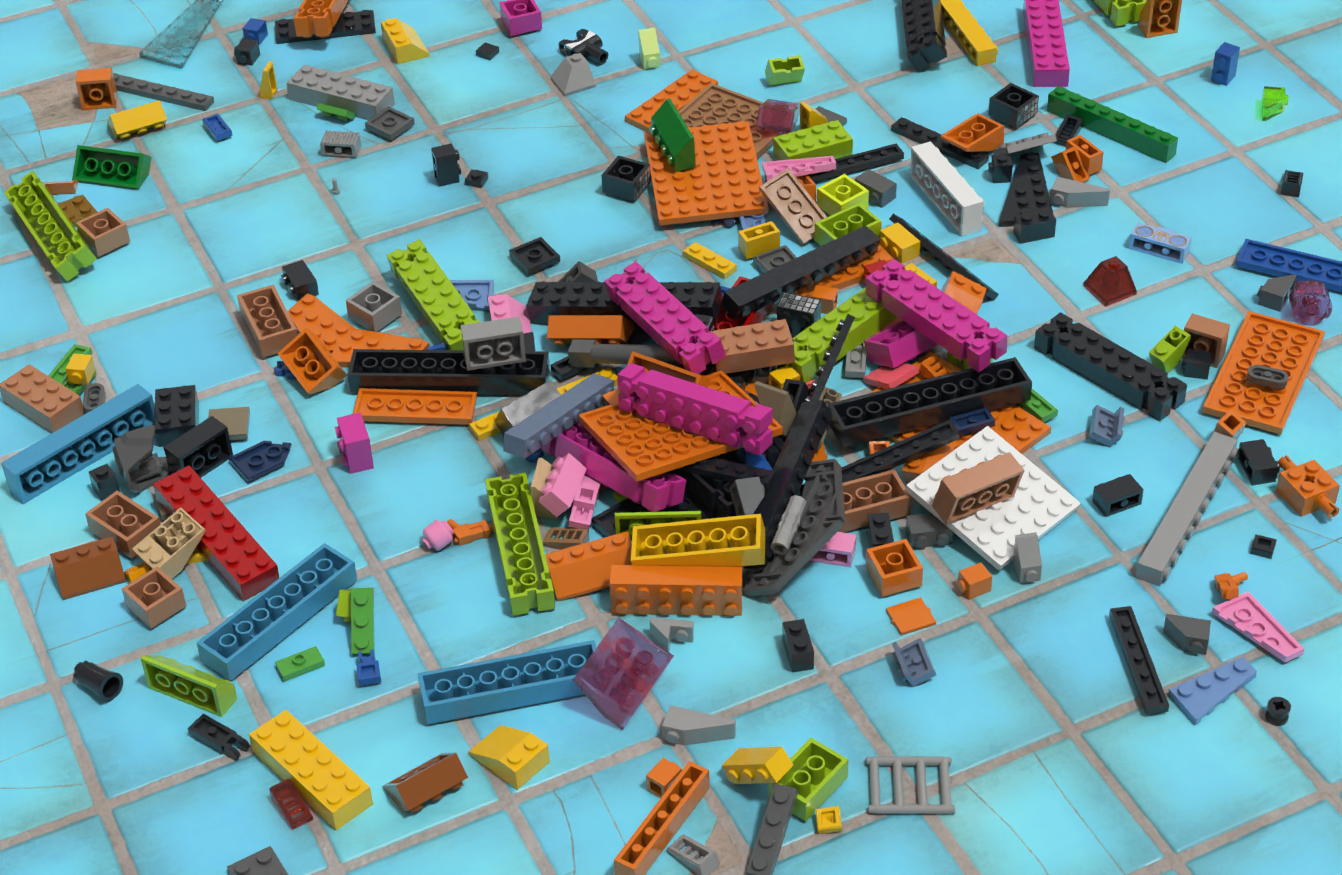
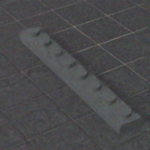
M113 73L117 91L202 111H207L214 103L213 96Z

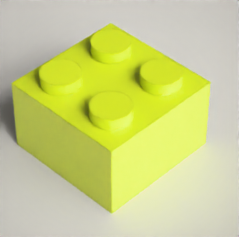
M845 174L817 188V205L829 215H833L857 203L868 209L869 190Z

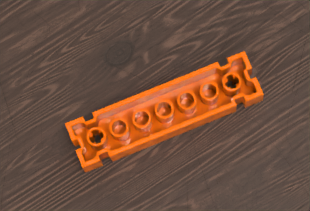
M304 0L298 9L299 12L293 18L296 36H303L304 38H309L312 34H316L320 38L329 36L348 0Z

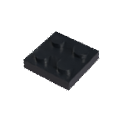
M542 237L509 250L510 257L528 275L560 262V255Z

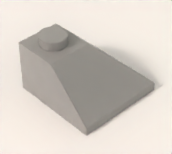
M581 53L565 57L551 75V80L564 96L596 87L588 61Z

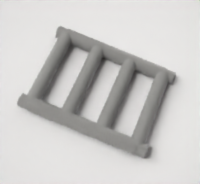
M866 757L865 761L869 765L871 793V805L868 807V813H955V807L951 804L949 778L951 757ZM879 766H893L895 804H880ZM902 766H916L918 804H904ZM925 766H939L942 805H928Z

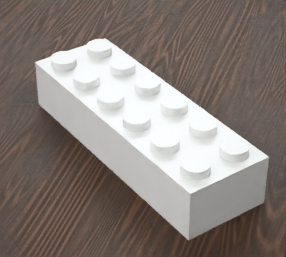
M931 141L911 147L910 177L961 236L981 231L984 208L983 199L977 195L965 178L957 172L956 168L948 162V159L940 153L939 149Z

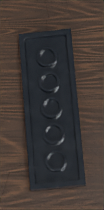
M373 10L341 13L330 35L324 38H320L316 34H312L309 38L297 37L293 19L275 21L277 44L376 33Z

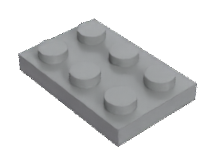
M1047 132L998 145L999 149L994 150L993 153L994 155L1011 154L1057 141L1056 135L1049 136Z

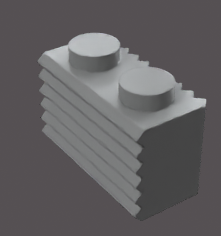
M326 130L320 143L322 155L357 158L361 147L360 133Z

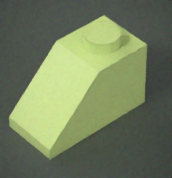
M656 29L638 30L639 59L643 68L660 67V50Z

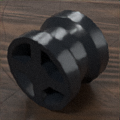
M1282 697L1271 698L1268 701L1265 713L1267 722L1274 726L1285 725L1289 719L1291 704Z

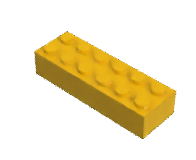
M761 514L633 526L632 565L727 567L765 564V527Z
M284 710L249 734L253 752L335 830H338L373 805L370 786L287 710Z

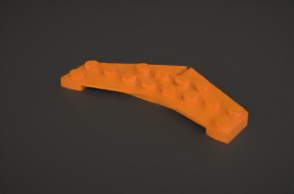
M308 293L288 310L297 333L299 334L305 328H308L320 339L342 368H349L353 349L427 350L428 346H430L429 342L418 338L356 329L318 298Z

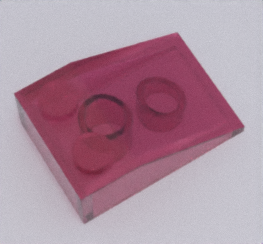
M767 99L759 107L757 127L765 132H771L772 130H778L780 134L793 132L800 113V104Z

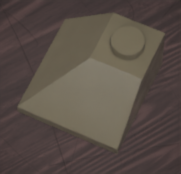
M756 381L754 385L760 404L773 408V418L783 427L782 436H786L797 415L789 393Z

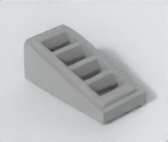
M684 834L667 848L668 853L697 875H710L720 865L715 851Z

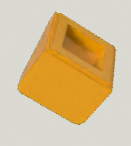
M141 563L125 570L124 575L131 583L149 572L150 569L147 565Z

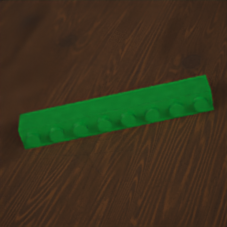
M1058 86L1048 94L1047 111L1062 118H1065L1066 114L1083 119L1084 128L1164 163H1167L1176 155L1178 137L1099 104L1094 100L1085 98L1080 94L1071 92L1064 87Z

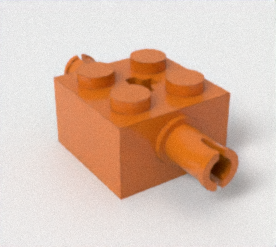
M1285 455V458L1282 456L1278 460L1279 466L1284 471L1279 474L1276 491L1301 517L1320 509L1329 518L1335 517L1339 513L1340 509L1335 504L1340 485L1315 459L1298 466L1287 455Z

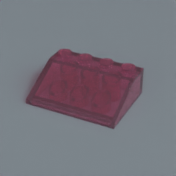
M618 618L573 681L603 717L623 730L674 655Z

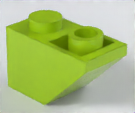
M1175 325L1149 351L1152 364L1169 373L1181 361L1191 338L1190 334Z

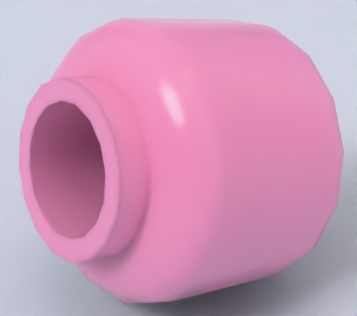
M435 520L423 529L425 538L422 541L429 550L433 548L436 551H440L453 541L452 535L454 531L445 520L442 522Z

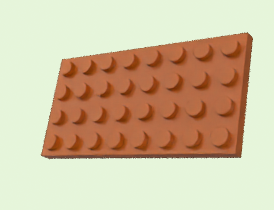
M1248 311L1203 405L1202 412L1222 418L1230 410H1233L1247 422L1246 425L1282 435L1324 339L1325 331ZM1252 365H1261L1283 370L1288 374L1287 385L1284 388L1275 389L1253 384L1247 379L1248 368Z

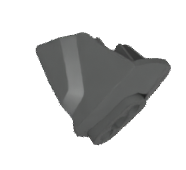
M154 425L126 432L121 437L114 439L115 446L112 449L118 471L124 478L129 491L134 493L144 491L155 482L170 474L166 457H158L157 453L152 454L156 429Z

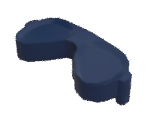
M734 218L711 220L713 225L723 221L728 228L736 224Z

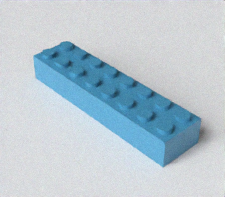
M137 384L3 461L1 465L10 493L22 504H25L113 452L112 447L115 446L114 439L138 428L149 425L155 426V406L152 395Z
M322 544L196 643L200 660L229 681H232L337 597L339 590L347 589L356 582L355 562L329 545Z
M595 640L418 673L427 725L605 691L604 673Z

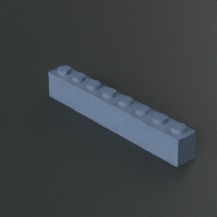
M593 373L504 433L503 451L525 459L579 422V414L601 407L603 405L602 395L615 390L614 380Z

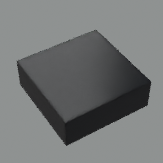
M485 42L476 50V56L491 60L499 52V47Z
M1255 534L1250 554L1272 559L1277 539Z

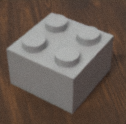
M373 281L346 300L348 318L370 331L378 332L402 314L400 296Z

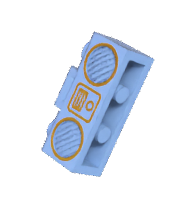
M1137 223L1130 236L1129 249L1183 264L1190 252L1192 238L1177 234L1172 230Z

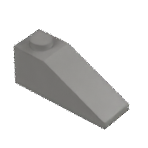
M1057 177L1051 187L1050 202L1051 204L1066 208L1108 206L1110 189Z
M671 705L662 724V740L672 744L691 745L735 739L736 720Z

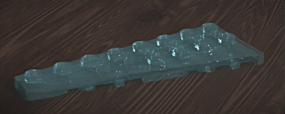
M195 0L139 52L140 58L182 69L223 0Z

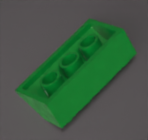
M666 99L651 117L650 133L652 136H655L656 144L661 147L663 156L666 155L669 166H672L675 172L696 167L694 137L671 99Z
M77 145L72 180L140 189L149 175L152 157L143 153Z

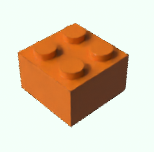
M112 68L77 70L76 86L82 110L117 108L118 93Z
M907 539L866 549V569L882 597L922 586L923 567Z

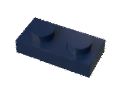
M987 408L949 418V420H952L959 436L983 430L987 426L990 428L995 426V419Z

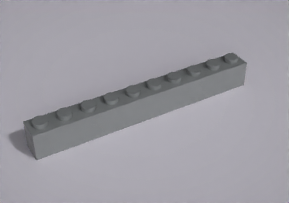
M1217 432L1212 434L1139 559L1135 578L1160 586L1164 579L1167 580L1169 578L1171 566L1177 564L1179 552L1185 550L1187 538L1191 539L1195 524L1199 525L1202 512H1206L1208 509L1209 499L1215 497L1217 485L1221 486L1225 476L1224 473H1228L1231 468V460H1236L1239 452V449L1236 448L1238 439Z

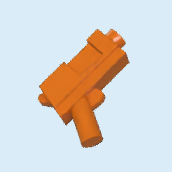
M452 519L447 521L454 531L452 536L455 543H458L460 546L472 543L473 540L483 537L485 539L489 538L491 533L494 532L493 525H488L486 520L469 525L467 523L460 525Z
M1246 572L1231 576L1230 573L1214 575V584L1216 589L1220 591L1221 598L1230 600L1239 597L1238 586L1240 582L1248 579V575Z

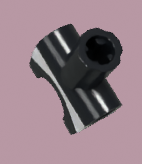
M580 29L576 32L578 40L563 39L558 43L561 53L566 57L581 53L584 58L587 57L600 65L604 64L608 59V52L601 49L603 46L601 38L586 29Z

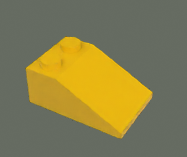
M499 725L468 751V755L517 790L550 763L548 744L530 732Z

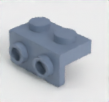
M1096 405L1092 410L1089 437L1109 447L1115 441L1118 442L1123 435L1124 408L1119 407L1113 413Z
M921 638L901 648L897 642L892 643L895 650L892 653L893 658L901 666L898 671L904 681L908 680L912 687L937 675Z

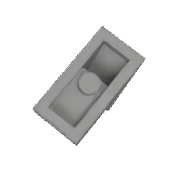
M650 617V636L667 653H669L671 641L693 643L694 621Z

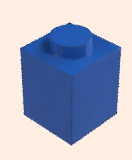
M250 18L242 28L244 39L258 40L259 45L268 35L266 20Z

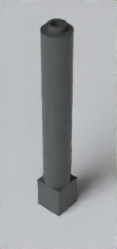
M573 339L568 350L571 367L594 368L595 364H628L632 351L671 365L683 366V364L680 365L660 345L596 344L595 340Z

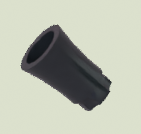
M79 662L74 668V679L95 693L104 702L113 700L118 696L123 687V677L121 674L109 671L92 662Z

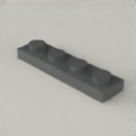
M774 783L746 871L748 875H773L799 791L797 788Z

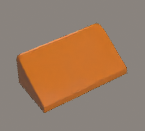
M78 180L43 183L51 194L76 193Z

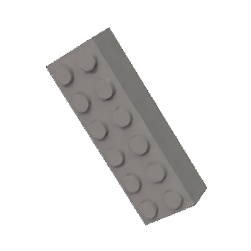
M303 65L286 83L289 100L317 107L318 103L349 110L356 113L355 117L364 120H370L388 106L392 108L395 105L393 87L309 65Z

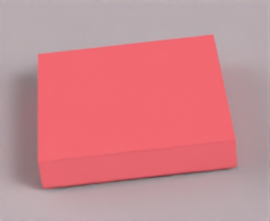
M902 363L898 368L881 366L864 376L863 379L865 384L889 389L897 387L919 373L918 366Z

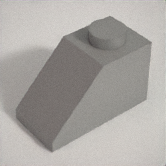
M1037 532L1015 535L1012 566L1019 584L1040 581L1042 562Z

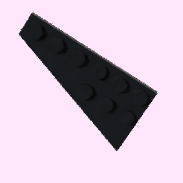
M1039 153L1021 154L999 220V227L1014 226L1015 215L1042 209H1050L1053 213Z

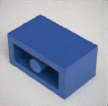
M1224 42L1215 51L1211 81L1225 86L1236 76L1240 47Z

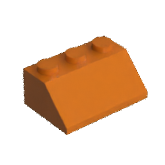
M305 328L277 353L308 394L333 388L347 376L320 339L308 328Z

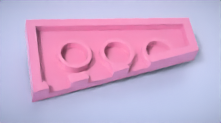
M833 156L762 162V170L766 181H769L788 168L795 177L818 172H829L836 169V161Z
M1249 592L1213 607L1212 614L1284 663L1303 655L1304 648Z

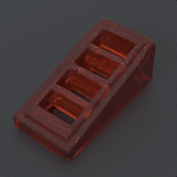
M290 779L270 787L269 791L272 801L292 830L313 820L311 812ZM303 812V814L292 819V816Z

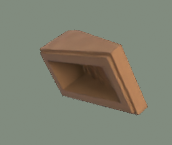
M550 528L542 543L544 546L557 549L573 547L589 542V530L583 528Z

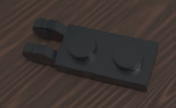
M204 713L187 728L190 735L220 752H224L234 760H237L241 754L235 747L231 746L233 742L244 751L250 747L248 741L238 735L236 731Z

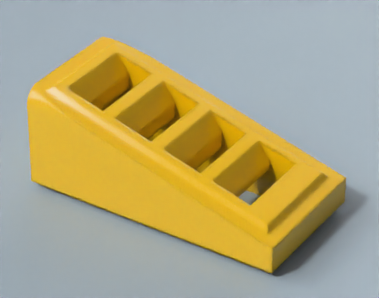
M272 61L268 62L262 73L259 97L263 99H272L278 90Z

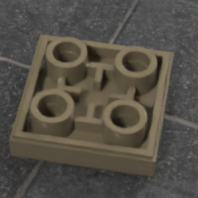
M249 407L209 409L208 418L213 416L226 425L230 440L248 439Z

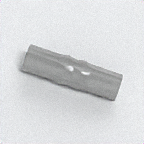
M794 495L790 497L777 525V531L770 546L771 550L776 554H787L793 537L797 533V528L800 525V520L807 505L806 500L801 496Z

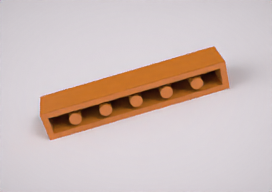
M690 761L686 764L614 859L615 875H645L709 790L710 777L708 769Z

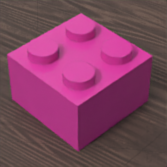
M506 0L499 2L501 20L511 36L542 29L541 11L534 0Z
M361 412L338 417V426L334 428L337 439L340 438L337 445L339 453H343L341 457L344 467L348 466L350 474L373 469L370 439Z

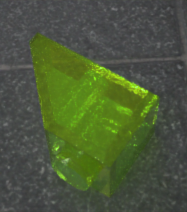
M1264 86L1261 100L1262 121H1267L1283 113L1284 105H1288L1289 95H1286L1285 88Z

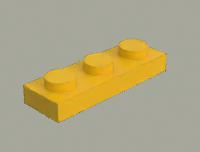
M696 242L683 250V257L723 279L728 278L737 271V264Z

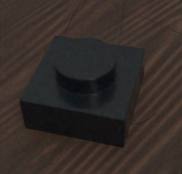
M471 169L465 178V185L482 188L488 180V172Z

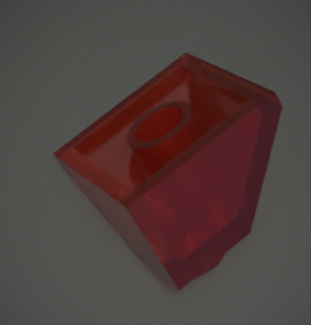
M1117 256L1100 262L1083 282V286L1105 307L1137 294L1128 266Z

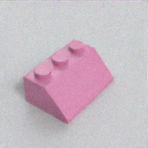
M507 294L488 297L491 321L520 316L523 334L532 332L529 315L524 304Z

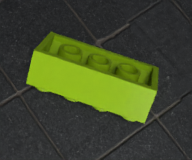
M701 511L615 513L616 534L628 531L632 543L633 526L701 520Z
M143 655L140 658L149 689L220 717H223L237 700L235 686L228 680H222L210 673H204L190 665L186 666L172 658H166L161 655Z

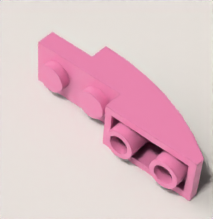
M584 474L576 492L568 527L588 530L590 528L602 483L587 474Z

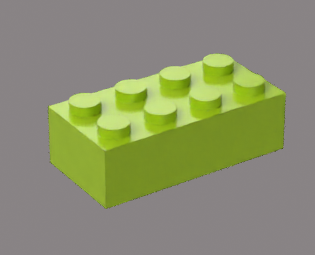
M838 120L830 121L829 123L773 137V155L778 161L833 156L834 159L853 155V138Z

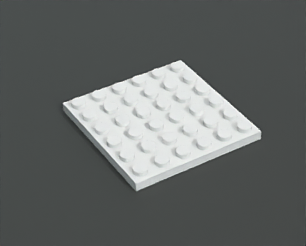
M988 426L908 483L905 488L909 495L998 571L1013 560L1015 535L1037 532L1039 540L1079 509L1081 505L1077 499ZM1010 452L1025 470L1014 497L945 524L932 507L940 481L947 475L952 476L965 468H972L980 462H987L997 455H1004Z

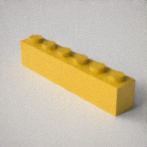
M941 0L944 23L974 63L980 66L996 62L997 46L994 45L991 38L984 32L983 27L978 24L976 18L964 6L963 1Z

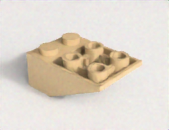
M179 508L133 547L132 550L150 570L158 566L173 579L182 571L206 530L185 510Z

